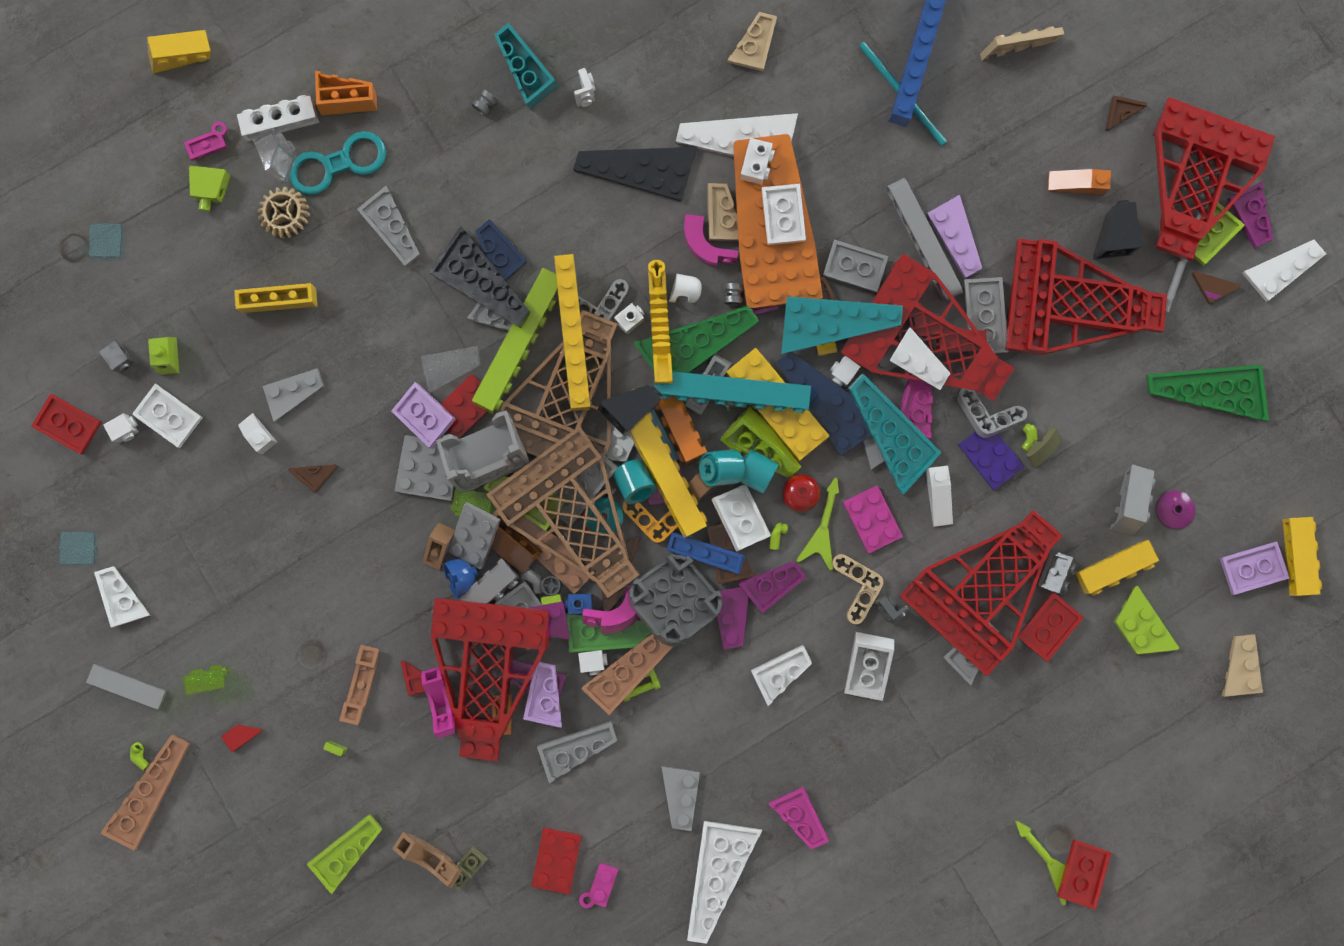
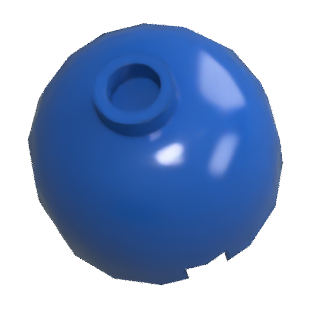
M453 559L443 563L446 579H449L451 584L449 587L455 598L465 595L476 582L475 577H478L475 566L471 567L463 559Z

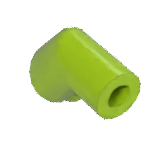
M1029 423L1023 426L1022 430L1026 434L1027 439L1020 447L1026 453L1032 447L1034 441L1038 440L1037 428Z
M781 522L776 524L770 537V549H779L781 533H787V524H781Z
M136 742L130 748V760L142 771H145L150 763L143 758V745L140 742Z

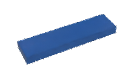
M672 532L667 551L685 557L689 556L694 560L740 574L745 558L743 554L691 537L684 538L683 535Z

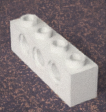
M307 95L298 96L297 99L291 101L282 100L275 105H263L260 109L256 110L247 109L237 114L241 134L246 141L320 123L315 102L311 96ZM300 109L297 115H292L294 110ZM277 114H282L280 119L274 120ZM263 119L261 124L256 125L257 120Z

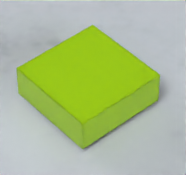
M560 594L541 598L542 605L562 601Z
M327 741L323 749L342 756L346 754L348 748L333 741Z

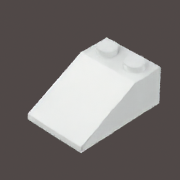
M856 632L844 691L845 694L883 701L894 653V639Z

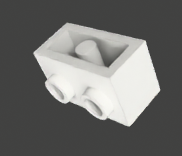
M750 138L740 180L762 185L763 180L768 179L770 168H767L768 161L772 162L775 150H771L773 143Z

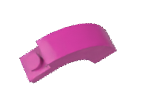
M685 214V241L691 253L699 261L712 267H717L718 260H721L724 264L737 262V250L716 248L705 240L703 235L704 216Z
M631 586L626 588L623 603L612 611L583 609V624L589 627L601 626V634L617 633L633 625L639 617L628 602V593Z
M439 667L422 671V686L430 704L435 738L438 739L455 734V723Z

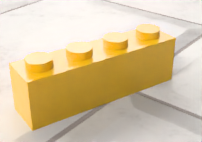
M311 283L234 290L235 306L241 313L317 307L316 287Z
M1313 517L1282 519L1287 572L1289 575V595H1318L1322 589V582L1319 579L1318 573L1320 563L1317 560L1316 523L1313 521Z
M1144 540L1076 572L1075 576L1084 594L1091 593L1094 596L1103 591L1102 588L1107 585L1109 588L1119 584V580L1124 577L1130 579L1138 575L1137 571L1141 569L1146 571L1155 567L1153 563L1158 562L1159 559L1150 541Z

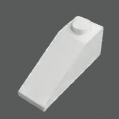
M948 466L928 468L925 473L933 527L953 524Z

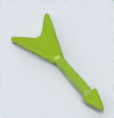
M837 477L833 479L827 488L828 496L821 525L798 556L797 562L817 552L821 555L828 569L833 570L828 524L835 496L839 493Z
M1016 820L1015 824L1019 835L1025 837L1047 863V868L1058 893L1065 865L1049 855L1030 832L1031 828ZM1059 898L1060 903L1066 905V900Z

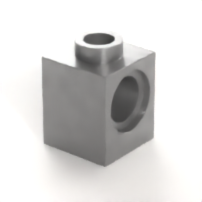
M113 341L99 351L109 367L117 373L125 372L134 363L123 345L117 341Z

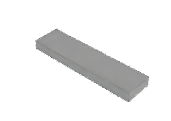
M93 664L86 681L88 684L157 710L161 708L167 693L166 690L97 664Z

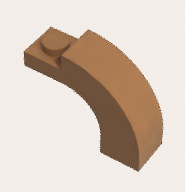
M403 832L392 848L404 860L414 862L430 871L447 887L452 888L462 873V870L454 864V860L414 835Z

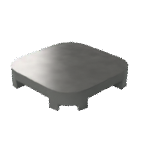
M674 553L667 556L664 561L639 579L636 578L628 593V602L633 611L656 639L668 646H678L686 642L710 624L718 616L722 607V595L719 590L715 591L693 565L694 560L689 556L674 555Z

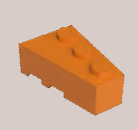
M315 71L316 105L321 115L377 111V93L372 82L353 78L345 79L338 77V75L332 74L331 76Z

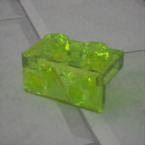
M455 488L453 504L450 506V510L454 511V515L460 516L463 505L466 502L491 514L493 503L486 493L475 491L460 492Z
M221 664L209 666L208 671L202 672V668L190 670L189 675L183 676L186 694L189 695L225 687L224 676L229 675L228 667L221 668Z

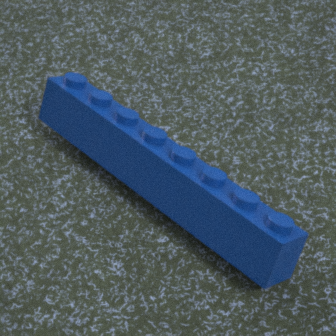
M924 0L888 122L906 127L911 120L946 0Z

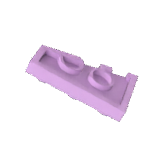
M539 663L532 677L524 720L562 727L556 665Z

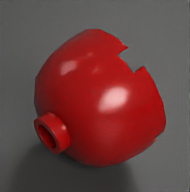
M798 474L792 476L785 482L782 488L783 502L794 512L811 510L820 499L818 483L808 475Z

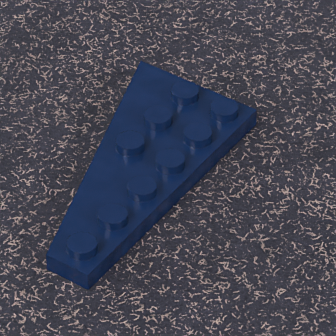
M789 352L776 362L790 384L811 386L809 411L829 434L828 438L841 456L871 436L851 394L793 352Z

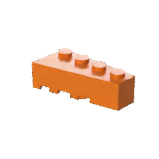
M670 396L669 400L662 399L655 408L657 411L660 410L663 415L660 419L664 428L668 427L671 432L668 436L672 445H677L679 451L676 454L680 462L684 461L685 465L701 459L707 453L705 446L702 447L701 438L693 427L694 424L689 413L685 410L686 407L683 401H677V397Z

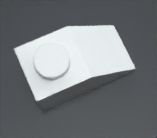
M254 413L238 425L245 439L260 454H264L277 443Z

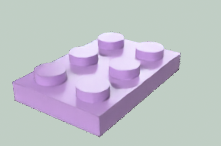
M414 382L391 411L429 448H433L436 445V440L441 439L456 420L416 382Z
M1277 541L1220 558L1231 595L1289 579Z

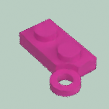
M215 122L212 125L211 132L184 142L191 161L227 148L223 138L227 133V126L223 122ZM222 126L223 130L221 132H217V127Z
M600 862L590 892H584L580 896L579 902L582 907L591 908L594 904L606 907L618 868ZM584 897H590L591 902L586 904L583 900Z

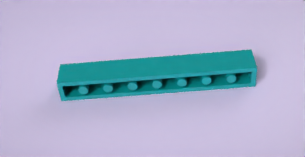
M672 372L673 384L658 383V385H655L654 382V387L661 393L660 397L665 400H669L670 396L677 397V401L688 402L689 398L696 399L697 403L707 404L708 401H715L716 405L727 406L728 402L735 403V407L746 408L747 404L754 405V409L765 410L766 407H773L774 411L785 412V409H793V413L804 414V411L809 410L811 386L682 372Z

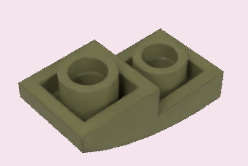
M1050 427L1043 436L1042 442L1034 441L1032 447L1029 448L1027 458L1032 467L1036 468L1042 464L1061 443L1062 438L1057 428Z
M475 846L456 865L462 870V873L453 885L458 891L487 861V858Z

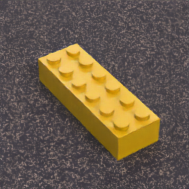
M754 348L726 371V376L731 378L785 383L757 348ZM766 407L765 410L754 409L767 422L798 462L829 437V434L809 411H804V414L793 413V409H785V412L774 411L773 407Z

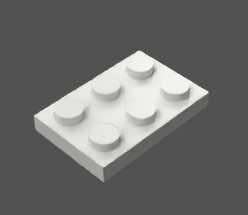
M800 184L762 187L767 245L805 242L806 235Z
M154 384L132 414L178 448H181L203 418L157 384Z
M742 485L712 499L736 552L771 536L747 485Z

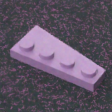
M960 195L928 212L926 216L964 279L980 271L982 265Z

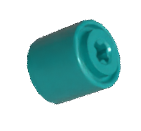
M734 449L705 453L699 462V472L702 481L710 487L739 483L743 479L745 472L744 460L741 454Z
M750 450L749 454L746 453L743 458L745 472L740 482L763 494L779 464L754 450Z
M640 459L623 463L613 474V478L627 504L640 503L652 496L657 489L644 461Z

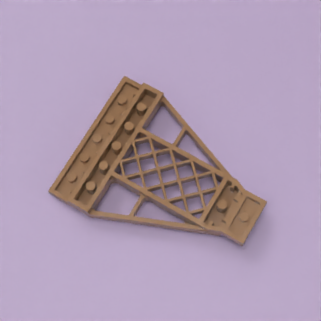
M582 310L580 318L584 354L589 355V357L585 358V362L595 358L598 368L587 371L586 368L587 376L591 383L588 386V389H591L589 393L590 409L598 411V407L592 405V400L604 372L607 373V399L611 398V341L618 324ZM564 341L505 402L503 401L499 411H508L526 453L536 457L571 433L574 429L569 428L570 426L577 424L576 428L582 427L588 410H582L580 418H578L576 411H573L577 420L566 425L563 415L571 412V408L561 412L557 404L567 398L570 403V396L564 386L568 384V380L563 382L559 374L567 370L566 367L561 368L565 358ZM560 354L548 385L543 386L533 382L532 380L553 358ZM597 359L602 360L601 366ZM598 371L593 383L590 374ZM558 376L561 383L553 386ZM528 384L545 390L535 414L511 405V402ZM562 386L566 396L556 400L552 390ZM551 393L554 401L546 404ZM555 404L559 413L548 417L545 408ZM543 411H544V414H545L546 418H544V417L541 416ZM561 416L564 425L554 422L552 419ZM608 420L606 442L587 435L601 455L606 457L611 446V423Z
M581 426L486 494L507 526H510L587 575V577L599 585L607 598L640 575L629 560L604 458ZM596 462H600L607 489L595 498H590L577 481V476ZM571 481L575 487L567 486L566 484ZM561 488L560 498L549 497ZM564 488L575 489L573 500L563 499ZM577 491L586 502L576 501ZM605 493H608L617 528L616 532L595 506V501ZM549 499L559 501L558 512L547 510ZM562 501L573 503L571 514L561 512ZM575 504L586 505L585 516L574 514ZM534 507L539 509L551 526V529L540 538H536L515 524V521ZM589 507L597 516V518L587 517ZM549 513L557 514L556 523ZM560 515L571 517L569 527L558 526ZM573 517L584 519L583 530L572 528ZM587 519L598 521L596 532L585 530ZM600 522L609 534L599 532ZM561 529L569 530L567 538ZM571 531L582 532L581 543L570 542ZM555 532L576 561H572L542 542V539ZM585 533L596 534L594 545L583 544ZM598 535L609 537L608 548L597 546ZM613 538L616 544L611 547V540ZM572 545L580 546L579 554ZM583 546L594 548L592 559L581 557ZM596 549L607 550L595 559Z

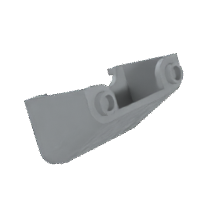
M507 410L495 414L492 418L493 425L459 439L457 436L447 434L441 439L436 440L447 479L458 491H471L518 471L529 463L526 451Z

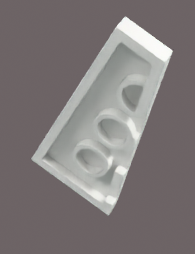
M1312 240L1242 272V274L1267 302L1320 260L1326 253L1315 240Z

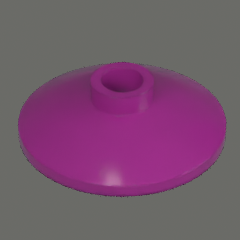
M1170 491L1162 495L1158 500L1156 514L1160 522L1166 527L1180 529L1186 527L1193 520L1195 506L1187 494L1181 491ZM1176 506H1179L1181 509L1179 513L1175 511Z

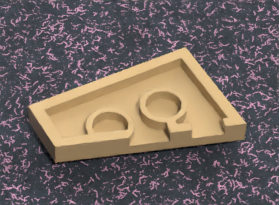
M759 12L732 55L728 58L727 63L764 71L777 16Z

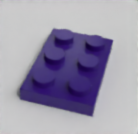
M975 431L958 444V447L992 490H995L1024 468L1023 464L999 434L982 438Z

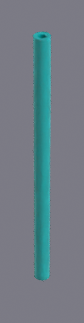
M865 42L861 43L859 48L897 92L899 87L898 81ZM915 103L913 113L941 146L946 144L947 140Z

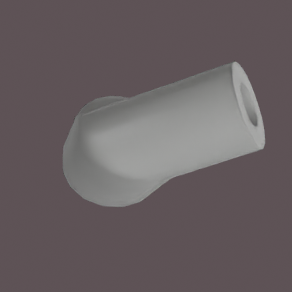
M529 569L526 573L520 575L523 581L527 580L532 583L534 594L543 593L541 576L538 573Z

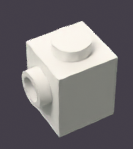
M631 303L616 315L614 319L624 333L628 335L644 322V312L638 305L635 307Z
M844 356L840 363L837 361L830 369L833 372L830 377L838 386L846 387L861 366L847 356Z
M124 413L103 424L111 440L116 443L127 442L133 439L134 435L139 432L136 428L138 424L135 418Z
M603 650L578 653L581 673L589 672V675H597L601 673V670L605 669L604 665H608L607 654H603Z

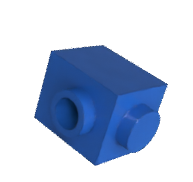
M568 594V598H565V610H568V614H583V609L593 610L592 594Z

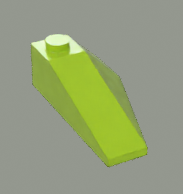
M748 407L740 414L720 438L730 449L737 450L740 454L746 455V453L749 454L750 450H754L779 464L775 472L787 478L791 477L801 468V465L767 422L751 407Z

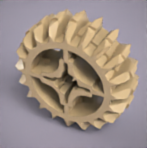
M276 187V193L269 190V197L263 195L266 201L259 202L263 208L257 209L261 214L258 216V219L262 221L261 226L266 228L268 233L272 232L274 237H277L279 234L284 239L286 234L291 238L292 232L298 235L297 229L304 230L302 223L307 224L308 220L305 217L310 216V213L307 212L309 206L305 204L307 202L306 199L301 198V193H295V190L292 188L288 191L287 187H283L281 192ZM281 200H286V201H285L284 203H282V204H278V203H277V202H279V201H281ZM297 204V215L294 218L293 211L295 210L294 207ZM272 207H273L274 210H275V213H274V215L272 216L273 219L271 220V219H270V212H271V209H272ZM279 209L285 211L289 215V217H287L284 214H281ZM286 221H287V222H290V224H288V225L278 226L279 224L282 225V224H283L284 222H286Z

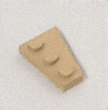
M708 183V241H738L737 214L728 185Z
M1255 634L1233 636L1229 655L1230 663L1225 676L1226 684L1222 696L1263 693Z

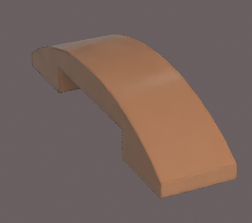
M360 645L353 679L339 721L359 726L371 691L380 649Z

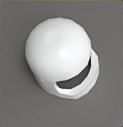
M676 274L669 302L675 303L678 296L688 297V303L697 302L702 289L700 280L693 276Z

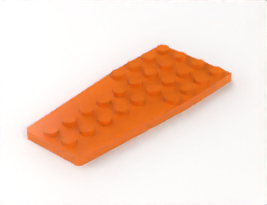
M781 134L753 138L773 143L771 150H775L772 162L768 161L767 168H770L768 179H764L762 185L740 180L750 139L736 140L733 144L738 243L746 306H749L750 309L786 305L787 296L823 299L815 241L790 135ZM800 184L806 241L767 245L762 187Z

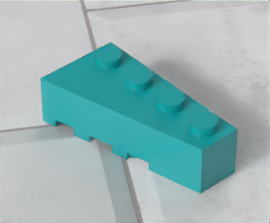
M508 22L494 36L523 99L531 110L559 85Z

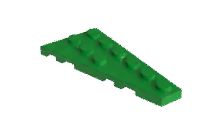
M745 306L669 331L672 372H692L760 321L750 307ZM652 337L634 342L637 349L654 371Z
M1262 364L1146 375L1149 395L1264 422L1269 421Z

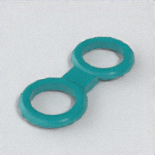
M366 131L357 132L348 137L340 151L327 156L313 151L304 152L297 156L290 165V182L302 194H320L329 187L335 174L350 170L355 174L368 175L379 170L385 162L386 148L381 138L374 133ZM360 140H370L378 148L377 159L373 164L366 167L357 166L350 159L352 146ZM307 160H317L325 167L323 181L314 187L304 186L298 181V168Z

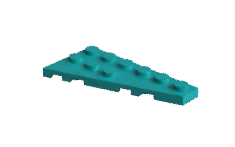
M787 296L781 354L901 326L903 306Z
M861 374L849 387V390L900 494L904 495L942 452L864 374Z

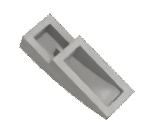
M715 354L702 375L725 377L726 371L729 370L732 363ZM688 399L685 406L702 415L710 401L704 404L697 403L696 399Z

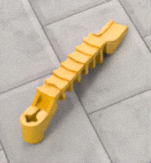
M653 260L648 264L655 385H658V383L673 384L665 264L661 260Z

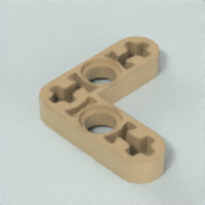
M839 554L832 559L833 568L862 585L846 614L847 620L850 623L860 624L865 619L883 586V578L848 556ZM841 558H843L844 563L848 566L850 565V562L853 563V565L849 568L848 573L845 572L847 570L846 567H837V559L840 560ZM855 567H860L863 571V575L860 578H855L852 574V570ZM867 572L870 573L867 577L871 579L878 578V586L871 587L872 583L868 580H865V583L862 582ZM863 593L870 596V602L866 605L860 602V596ZM857 603L860 607L866 609L865 611L861 609L858 613L860 619H855L853 621V616L850 614L851 612L857 611L858 607H855V604Z

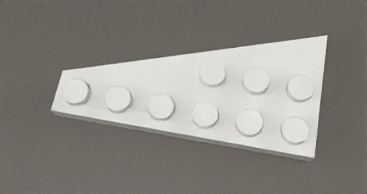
M798 113L680 123L676 144L697 147V149L734 157L733 144L736 140L788 134L792 141Z
M704 821L687 941L707 944L762 829Z

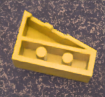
M205 30L147 37L148 56L153 74L210 59L211 51Z

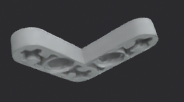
M618 279L614 281L598 307L578 296L580 301L579 308L582 305H586L589 307V313H593V310H595L594 315L604 316V319L610 321L627 296L629 286L625 280ZM621 284H623V288L625 291H620L617 295L618 298H620V300H618L615 296L610 295L611 293L615 295L617 292L616 286H621ZM612 299L615 301L616 305L613 309L605 307L607 300Z
M962 388L957 395L958 403L977 434L982 438H988L1022 424L1027 417V411L1022 406H1014L990 416L974 390ZM977 409L981 415L975 416L971 410ZM997 419H1004L1006 421V425H1000L997 422Z

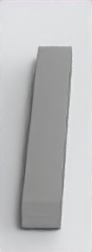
M900 179L886 186L887 193L925 267L937 274L953 297L962 294V287L906 179ZM932 280L943 301L949 300L937 281Z

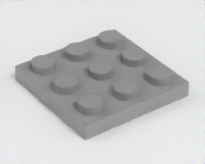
M405 435L395 492L452 501L455 487L447 479L437 443L433 448H429L418 437Z

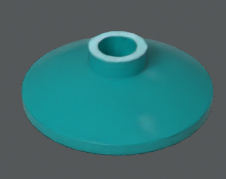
M609 498L597 499L595 506L601 514L606 513L608 515L606 521L616 532L617 528ZM615 501L620 525H622L623 511ZM589 507L587 517L597 518V516ZM587 519L586 524L588 528L596 532L598 521ZM600 522L599 532L609 534Z

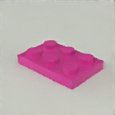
M878 485L842 502L867 554L903 537Z

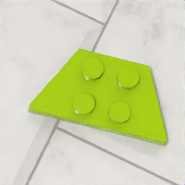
M1134 586L1129 598L1124 602L1121 612L1118 613L1114 620V623L1134 653L1145 654L1180 649L1140 588Z

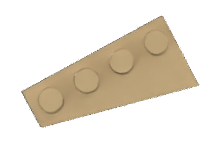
M1052 26L1042 31L1034 29L1024 34L1017 32L1006 37L1005 35H999L980 53L981 60L989 59V56L992 54H996L997 57L1003 56L1015 49V52L1022 51L1030 45L1034 48L1054 43L1064 35L1063 28H1054Z

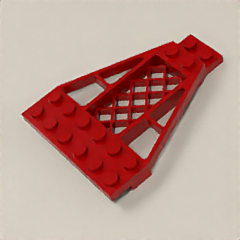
M1168 97L1152 135L1155 136L1161 209L1160 233L1155 248L1191 261L1194 258L1199 241L1202 240L1265 170L1275 136ZM1162 139L1184 147L1179 164L1163 158ZM1197 154L1201 162L1194 164L1190 156ZM1212 160L1218 166V169L1213 171L1208 164ZM1203 165L1207 173L1200 176L1196 167ZM1230 165L1255 173L1244 187L1226 181ZM1164 166L1176 171L1168 197L1166 196ZM1191 170L1195 178L1188 180L1185 174L1186 171ZM1220 171L1218 179H1216L1214 174ZM1209 176L1213 185L1206 187L1203 178ZM1196 181L1198 182L1201 190L1195 192L1193 187L1191 186V183H1194ZM1186 186L1190 194L1185 197L1182 196L1179 188ZM1214 188L1213 194L1211 196L1208 190ZM1222 188L1236 192L1237 195L1220 214L1214 216ZM1204 193L1207 202L1201 204L1197 195ZM1192 198L1196 206L1189 209L1185 200ZM1180 203L1184 211L1181 213L1176 211L1173 205ZM1209 205L1206 213L1203 206ZM1198 209L1202 218H1194L1191 212Z
M1018 238L1016 241L1005 350L1045 355L1138 333L1142 330L1162 333L1165 324L1167 294L1148 292L1139 286H1133L1060 246L1058 241L1044 239L1033 241ZM1057 252L1079 264L1078 277L1055 274ZM1084 267L1111 282L1084 279ZM1059 284H1063L1068 290L1063 296L1055 288ZM1077 287H1082L1087 295L1080 299L1074 290ZM1097 289H1100L1105 295V298L1100 302L1093 294ZM1116 292H1119L1124 298V301L1120 304L1112 297ZM1069 293L1076 300V303L1071 307L1064 299ZM1053 294H1054V295L1057 297V299H1058V300H1056L1054 303H1052V295H1053ZM1088 296L1095 303V306L1091 309L1083 302ZM1106 299L1114 306L1109 312L1101 304ZM1059 301L1066 309L1061 314L1054 308V305ZM1077 304L1085 311L1080 317L1072 309ZM1096 307L1104 314L1099 320L1091 312ZM1115 309L1122 316V319L1118 322L1110 315ZM1069 312L1073 318L1064 317L1063 315ZM1087 314L1091 320H1084L1081 318ZM1106 317L1110 323L1100 321ZM1055 323L1071 326V343L1047 348L1049 324ZM1078 327L1111 332L1108 335L1077 341Z
M903 253L872 303L903 306L901 326L851 337L841 351L842 354L873 373L925 382L916 376L909 375L910 372L908 371L905 374L877 369L891 345L899 346L900 343L895 341L899 334L900 342L902 341L901 333L907 332L908 329H901L909 318L913 331L926 328L928 338L922 339V341H929L933 354L945 351L947 362L942 364H948L950 371L949 380L944 383L946 386L974 390L994 401L1014 370V367L997 357L937 274ZM932 280L937 281L951 300L942 316L935 315L918 303ZM952 305L957 308L977 335L976 338L971 337L945 321V316ZM915 308L921 311L918 313L911 314ZM923 314L925 325L913 327L911 317ZM925 314L937 322L927 324ZM939 324L941 335L930 337L928 327ZM941 324L954 332L943 334ZM955 334L958 345L946 348L944 337ZM958 334L970 342L960 344ZM942 337L944 348L933 351L931 340ZM972 344L974 355L963 358L961 347ZM975 345L981 348L977 354ZM959 348L961 358L949 361L947 350ZM974 358L966 371L964 360ZM962 361L964 372L952 374L950 363ZM964 374L961 380L954 377Z
M1032 510L1020 524L926 567L899 597L987 677L1014 648L1044 562L1050 549L1063 535L1035 510ZM990 542L995 543L973 568L969 567L959 558ZM1002 546H1013V557H1003ZM999 547V557H990ZM1016 550L1020 552L1023 556H1017ZM955 559L967 570V575L951 590L931 570ZM1017 559H1027L1028 570H1018ZM989 560H1000V571H990ZM1003 560H1014V570H1004ZM986 561L987 571H977ZM1004 573H1014L1015 584H1005ZM1018 573H1027L1018 583ZM976 574H987V585H977ZM990 574H1001V584L991 585ZM973 575L974 585H964ZM1032 576L1033 581L1020 613L1009 603V599ZM991 587H1001L1002 598H992ZM1005 587H1014L1005 597ZM963 588H974V599H964ZM977 588H988V598L978 599ZM959 589L961 598L956 594ZM978 601H988L989 612H979ZM992 601H1001L992 611ZM965 602H975V611ZM1003 606L1009 608L1019 617L1010 643L989 624V621ZM980 615H988V616H987V617L985 618V620H984Z
M434 598L431 640L458 737L461 739L459 757L490 761L499 760L501 739L546 649H548L550 610ZM438 638L461 640L464 642L462 667L445 665ZM485 643L496 645L493 648L489 649V647ZM479 644L487 652L480 658L473 650ZM498 646L505 653V656L500 660L492 653ZM514 647L539 650V654L528 675L511 672ZM471 654H472V656L476 659V662H474V663L470 666ZM488 654L495 662L489 669L482 661ZM505 659V663H504V667H503V665H502L500 662ZM477 663L485 671L479 677L471 669ZM495 666H498L504 673L498 679L490 672ZM447 670L459 671L461 673L458 708ZM470 674L474 681L468 685ZM486 674L493 681L487 688L480 681ZM511 677L525 679L507 714ZM503 678V684L501 686L499 681ZM476 682L483 690L478 696H475L470 689ZM494 685L502 693L496 699L488 691ZM468 693L473 700L466 705ZM484 693L491 700V703L486 707L478 700ZM500 698H501V705H499L498 702H497V700L500 699ZM473 702L481 709L475 716L468 709V706ZM492 704L500 712L494 718L486 710ZM481 713H484L488 719H480L476 717H478Z

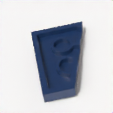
M490 219L475 231L487 259L505 281L527 263L522 254Z

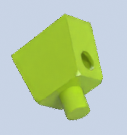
M189 166L190 196L194 200L200 201L198 210L210 212L211 202L222 203L230 179V174L226 170Z
M177 338L149 339L150 366L159 375L179 373Z

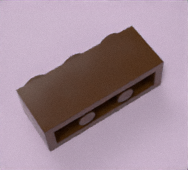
M498 515L497 518L501 520L491 548L501 558L509 562L515 570L524 574L533 567L542 551L524 535L507 526L501 516Z

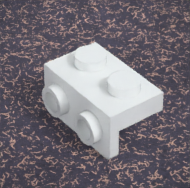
M585 68L578 70L582 89L574 91L577 107H587L595 101L593 77L591 73L587 74Z

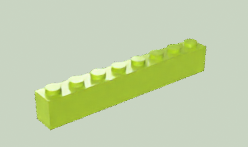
M542 268L524 301L525 306L531 313L521 328L512 324L472 399L473 405L491 414H494L495 410H500L503 404L501 399L504 393H509L512 387L510 383L512 378L518 376L521 367H519L521 361L527 359L530 353L528 350L530 344H535L539 335L537 334L539 327H544L547 321L545 316L548 310L552 311L556 304L554 299L558 294L555 273L545 268Z

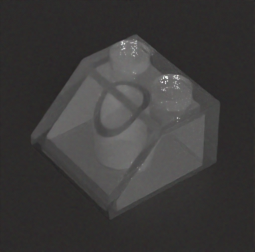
M271 128L253 138V141L265 169L282 184H285L296 160L293 153L295 148L289 140L286 141L282 133H277Z

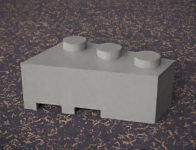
M1131 465L1125 472L1119 494L1121 495L1120 507L1115 509V513H1118L1117 520L1114 524H1111L1110 530L1133 536L1144 524L1148 523L1150 518L1148 508L1153 500L1151 490L1156 482V479L1153 478V470Z
M500 559L497 562L498 565L491 571L488 570L484 577L475 582L468 592L459 598L464 601L491 603L494 601L496 603L504 596L503 592L506 589L512 590L519 583L517 580L520 576L506 560Z

